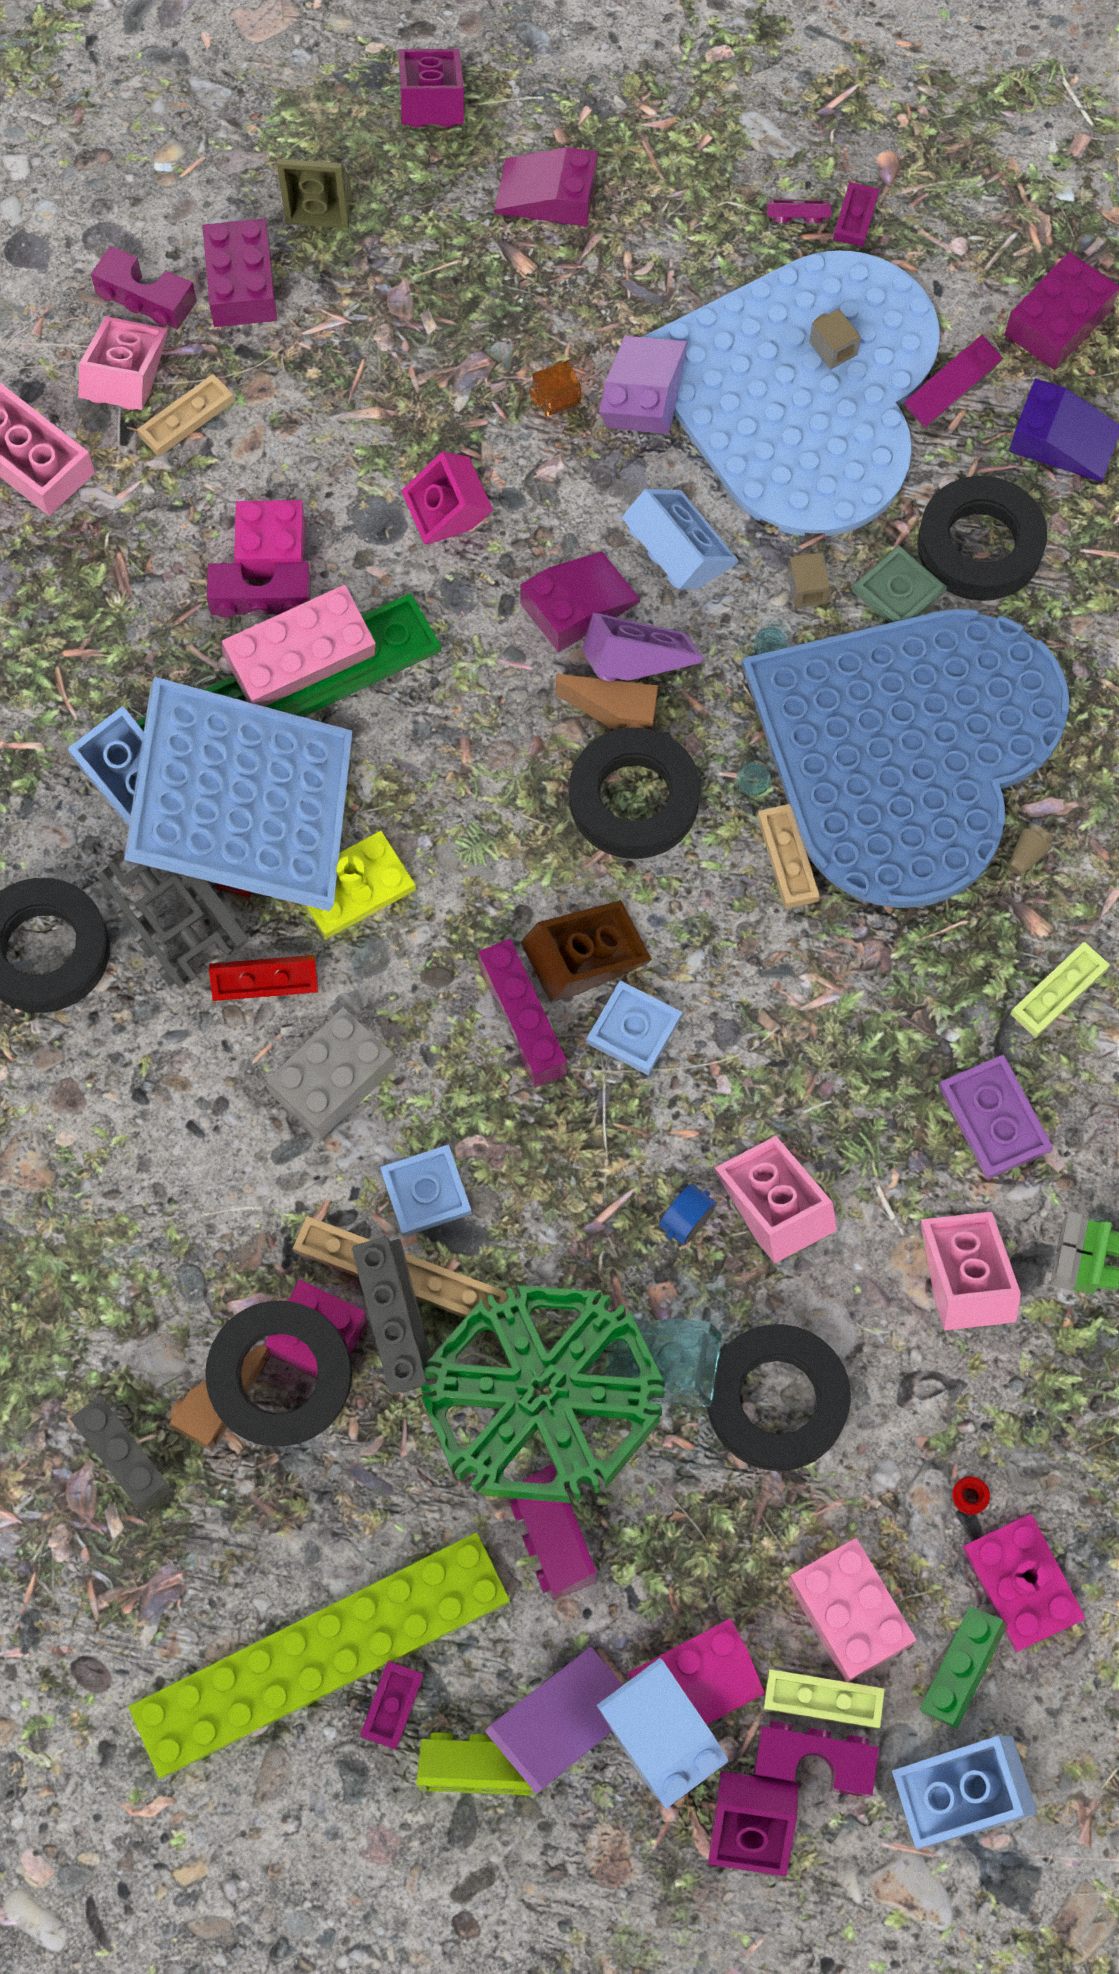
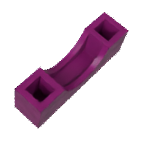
M511 938L478 951L479 968L492 996L496 998L506 1016L515 1038L520 1058L534 1088L567 1075L565 1055Z

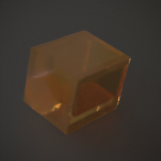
M569 361L532 373L533 387L529 388V393L535 407H541L545 417L581 404V385Z

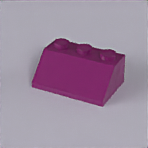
M552 1464L521 1482L547 1484L555 1479L557 1472ZM519 1498L508 1500L515 1521L523 1519L527 1534L522 1535V1539L529 1557L537 1556L541 1569L535 1571L543 1593L550 1591L552 1599L555 1600L596 1584L597 1572L570 1503Z

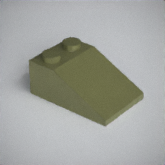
M277 159L286 224L348 228L352 192L350 177L342 163Z

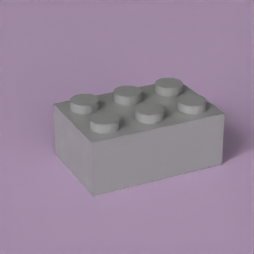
M342 1007L266 1082L270 1094L321 1141L396 1068L394 1053Z

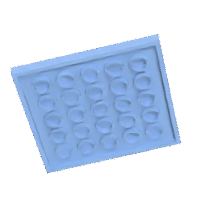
M154 677L150 688L124 860L330 911L334 905L336 867L339 860L352 730Z

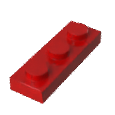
M315 955L209 963L213 1001L318 993Z

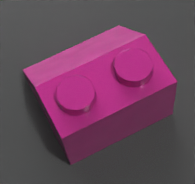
M442 451L401 490L424 544L427 545L472 530L493 511L470 457Z

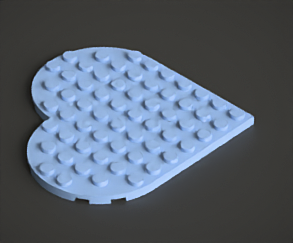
M839 250L814 253L792 261L643 336L644 338L687 341L688 346L674 415L731 497L745 512L756 520L760 521L762 519L778 526L779 531L793 535L805 536V533H825V536H832L853 531L868 524L881 515L894 502L896 495L905 483L911 459L910 432L899 406L923 386L925 379L933 369L939 347L940 332L938 318L930 298L918 282L898 266L879 257L861 252ZM840 309L861 338L858 355L830 370L809 342L811 326L820 315L830 314Z

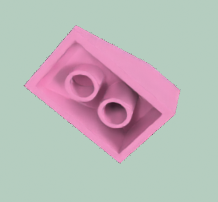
M105 316L79 362L78 398L87 399L98 404L118 405L128 410H142L151 393L167 338L168 328Z
M777 1136L715 1167V1173L754 1238L774 1263L837 1231L833 1202Z
M992 1211L921 1219V1229L935 1304L944 1331L1016 1322L1021 1292Z

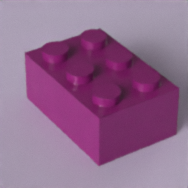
M266 218L202 225L209 305L214 327L277 321Z
M1068 252L1010 312L1005 336L1053 370H1056L1113 310L1119 292V285L1071 252Z

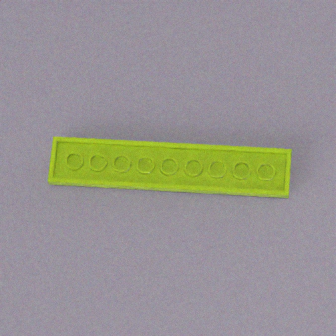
M476 1532L128 1706L157 1776L162 1780L385 1667L387 1661L393 1663L510 1603V1599Z

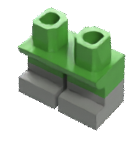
M1068 1211L1062 1221L1057 1246L1058 1252L1055 1256L1050 1286L1094 1294L1098 1288L1114 1291L1119 1288V1268L1104 1264L1106 1254L1119 1257V1232L1111 1230L1112 1223H1098L1084 1219L1083 1214Z

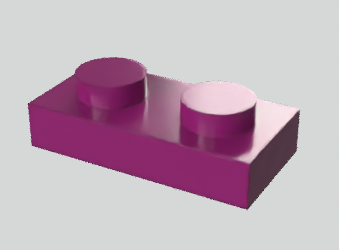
M849 182L833 240L864 247L880 189Z
M766 199L767 217H773L774 222L780 223L791 222L792 217H804V222L822 223L823 218H831V203L829 200Z
M387 1661L360 1737L397 1751L424 1674Z

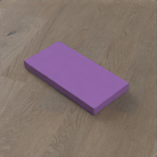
M589 1647L492 1723L485 1732L533 1791L538 1794L612 1733L611 1728L596 1705L623 1686V1684L593 1648Z

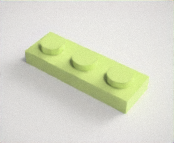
M1083 942L1015 1006L1010 1015L1037 1038L1108 970L1110 964L1086 942Z
M769 1669L763 1710L879 1730L885 1689Z

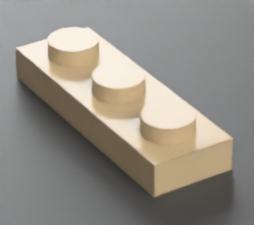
M212 374L137 428L138 435L160 457L234 403V395Z
M790 804L758 811L757 818L784 908L788 909L818 902L819 892Z

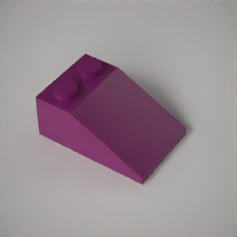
M398 49L401 123L416 128L423 127L426 124H439L442 127L464 124V87L460 50Z
M565 147L506 158L494 213L587 227L597 179L598 152Z
M602 551L549 567L520 584L521 606L558 653L586 636L593 613L617 617L640 603V598Z

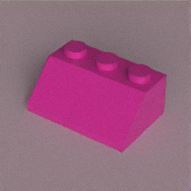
M731 1618L627 1673L626 1677L628 1681L657 1659L661 1658L706 1725L765 1694L749 1652Z

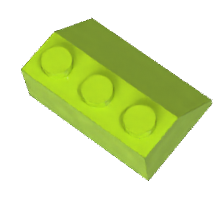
M436 1732L430 1733V1740L421 1739L416 1784L420 1791L537 1796L488 1735L470 1734L469 1741H453L454 1734Z

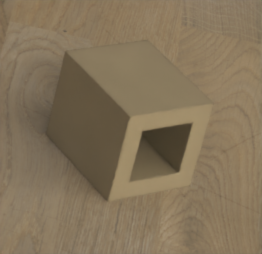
M837 309L830 314L825 313L815 319L811 326L809 342L831 370L858 355L861 336L841 310Z
M804 552L795 557H790L787 577L795 609L827 604L830 583L823 554Z

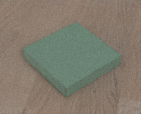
M898 545L853 585L852 592L884 620L892 623L920 616L946 592L947 586Z

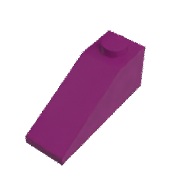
M982 334L903 404L925 428L987 377L1004 358Z

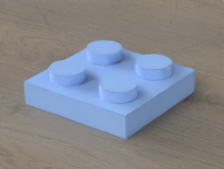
M619 981L586 1038V1044L649 1076L682 1018V1012Z
M449 1144L380 1167L403 1237L472 1214Z

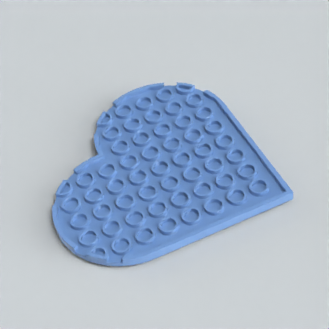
M945 610L742 658V668L806 853L817 869L838 888L856 898L876 905L898 908L921 907L944 901L959 894L985 872L997 852L1005 821V806L1001 789L1023 781L1048 761L1062 738L1069 712L1068 687L1058 661L1041 640L1037 642L1033 637L1024 632L1023 626L1000 615L998 619L980 615L978 610Z

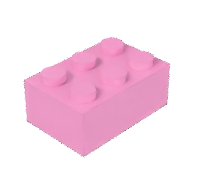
M857 1538L793 1573L787 1580L790 1589L844 1682L849 1683L909 1648L917 1641Z

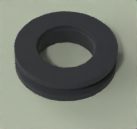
M991 476L965 477L941 488L928 502L918 533V553L922 565L947 586L946 591L970 600H997L1018 592L1036 574L1047 543V524L1042 510L1036 501L1025 490L1014 483ZM973 514L989 515L1000 520L1011 530L1015 540V548L1012 553L1001 560L994 562L974 561L963 556L953 546L949 537V530L952 524L962 517Z
M646 728L617 729L593 740L578 756L570 776L569 803L571 815L581 834L601 851L626 859L653 857L670 850L681 842L695 822L700 798L698 770L689 753L671 737ZM626 766H641L651 769L664 779L669 788L667 805L659 814L646 820L629 821L616 817L605 808L600 799L599 790L603 780L611 772Z
M54 878L26 879L0 891V1001L21 1011L47 1013L72 1006L86 997L101 980L107 968L110 955L108 930L94 901L77 886ZM37 916H55L65 920L74 928L76 942L71 957L59 969L43 975H28L17 971L9 963L6 957L7 943L12 932L23 922Z
M291 1301L262 1302L236 1314L216 1335L206 1362V1387L209 1399L218 1417L230 1430L240 1437L265 1446L295 1445L308 1441L322 1433L337 1419L343 1410L352 1385L351 1356L339 1330L318 1311ZM278 1334L294 1336L308 1345L316 1358L318 1370L315 1390L308 1400L293 1411L283 1413L265 1411L254 1404L243 1389L241 1377L244 1358L252 1346L267 1336Z
M785 1324L759 1326L742 1333L732 1340L717 1358L707 1389L709 1419L721 1443L741 1461L769 1471L798 1469L822 1457L838 1439L847 1421L851 1404L848 1375L835 1351L817 1335L805 1329ZM779 1361L792 1364L806 1374L813 1384L816 1395L815 1411L807 1424L794 1432L776 1434L766 1432L750 1421L743 1411L740 1391L741 1385L748 1373L759 1365Z

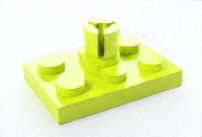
M379 831L339 853L336 867L337 878L334 905L331 910L326 911L304 906L326 940L416 891V886L382 831Z

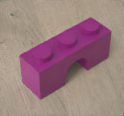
M111 245L91 273L95 292L106 301L112 300L124 305L129 311L146 315L162 326L168 325L178 330L197 302L193 282L166 270L152 284L138 283L142 278L138 258Z
M275 562L274 576L270 582L263 586H252L245 582L241 563H208L207 602L211 615L225 618L234 615L264 617L268 614H281L311 600V575L308 562Z
M770 1721L769 1727L762 1726L760 1728L753 1776L794 1782L799 1760L806 1756H817L823 1759L831 1770V1792L864 1798L873 1796L879 1747L870 1746L869 1738L847 1735L846 1741L831 1739L830 1731L816 1728H808L807 1734L792 1732L793 1725L777 1721Z

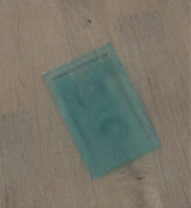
M681 1319L635 1321L665 1385L664 1398L656 1397L650 1401L711 1407L722 1334L711 1322ZM622 1340L612 1341L606 1376L638 1378L640 1370L627 1343Z

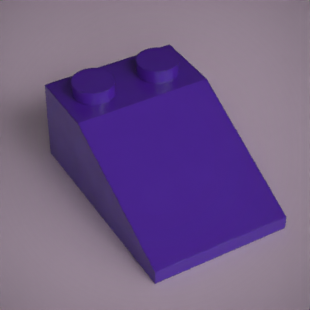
M1035 378L1016 426L1009 452L1102 482L1119 437V424L1067 388Z

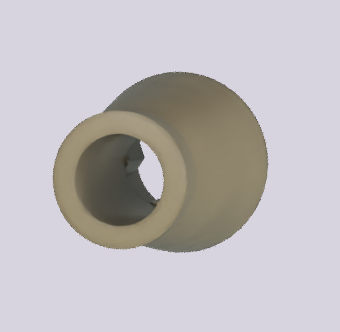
M1030 824L1027 829H1022L1006 867L1016 875L1023 877L1052 848L1050 844L1053 841V836L1036 824Z

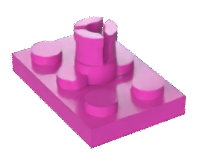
M1032 1514L962 1547L997 1617L1004 1620L1007 1624L1005 1633L1015 1653L1086 1619Z

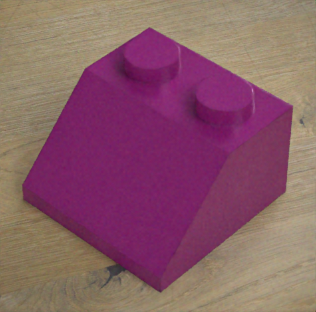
M720 1771L708 1865L786 1877L797 1820L798 1783Z

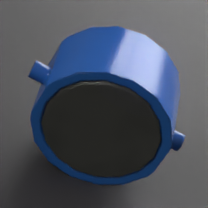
M690 1184L675 1199L659 1224V1227L667 1232L665 1236L669 1240L674 1238L684 1246L704 1226L717 1205V1202L709 1197L711 1194L708 1190L703 1192L694 1184Z

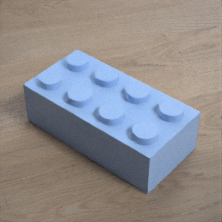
M122 706L68 748V752L129 827L144 731L124 706Z

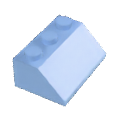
M644 489L621 517L629 526L630 534L642 542L648 550L647 554L650 559L662 567L667 574V580L678 589H698L739 562L682 490Z

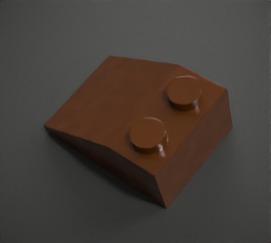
M621 900L540 921L520 942L550 1002L579 995L648 964L652 960Z

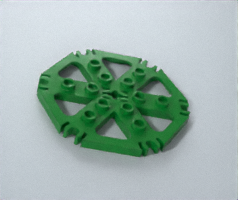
M516 1285L517 1293L520 1295V1299H516L514 1291L508 1287L506 1288L508 1300L505 1303H496L493 1295H488L487 1301L490 1311H488L481 1299L427 1361L428 1367H425L424 1371L426 1378L435 1379L437 1382L430 1386L422 1385L423 1395H421V1398L452 1474L456 1471L457 1478L460 1481L470 1473L477 1474L471 1482L474 1491L478 1492L481 1490L482 1495L571 1503L570 1497L566 1492V1488H570L573 1498L579 1501L581 1500L579 1491L581 1484H591L595 1493L600 1492V1484L597 1477L599 1475L607 1488L660 1423L662 1406L660 1404H652L649 1401L656 1397L664 1398V1380L630 1310L626 1316L625 1306L621 1304L614 1312L606 1311L611 1305L610 1296H602L599 1291ZM537 1308L568 1309L579 1312L580 1316L547 1354L530 1317L531 1313ZM491 1330L496 1334L511 1368L456 1364V1359L480 1331ZM615 1340H622L627 1343L640 1370L638 1378L584 1374L604 1349ZM548 1385L550 1395L542 1394L537 1397L535 1388L544 1389ZM452 1406L499 1408L500 1411L467 1449L457 1444L446 1419V1413ZM575 1415L626 1419L632 1424V1430L611 1457L606 1460H598L594 1458ZM538 1429L556 1469L555 1479L547 1484L518 1482L506 1479L504 1476L505 1468Z

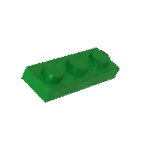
M969 1606L919 1708L923 1714L958 1729L1007 1627L1004 1620Z

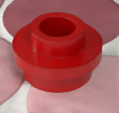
M967 1476L961 1478L954 1485L952 1501L960 1512L967 1515H976L988 1506L990 1491L981 1479ZM964 1491H974L977 1495L976 1502L970 1503L966 1501Z

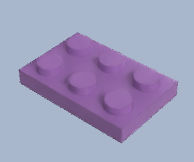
M1004 1054L939 1083L938 1087L987 1180L1052 1151L1053 1146Z

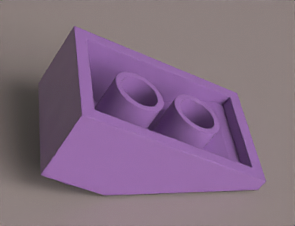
M624 336L605 381L599 410L607 428L670 434L688 346L687 341Z
M598 613L592 614L582 647V652L597 677L610 682L616 681V678L629 681L699 664L703 658L687 633Z

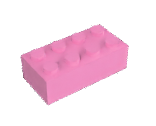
M0 383V477L50 516L95 474L89 452Z
M342 585L222 640V652L247 702L267 706L375 655L376 643L346 585Z

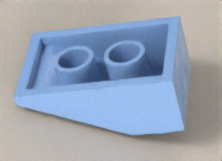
M661 1658L657 1659L596 1705L643 1782L665 1809L728 1762L714 1735Z
M998 1735L892 1770L915 1849L932 1846L1038 1815L1013 1736Z

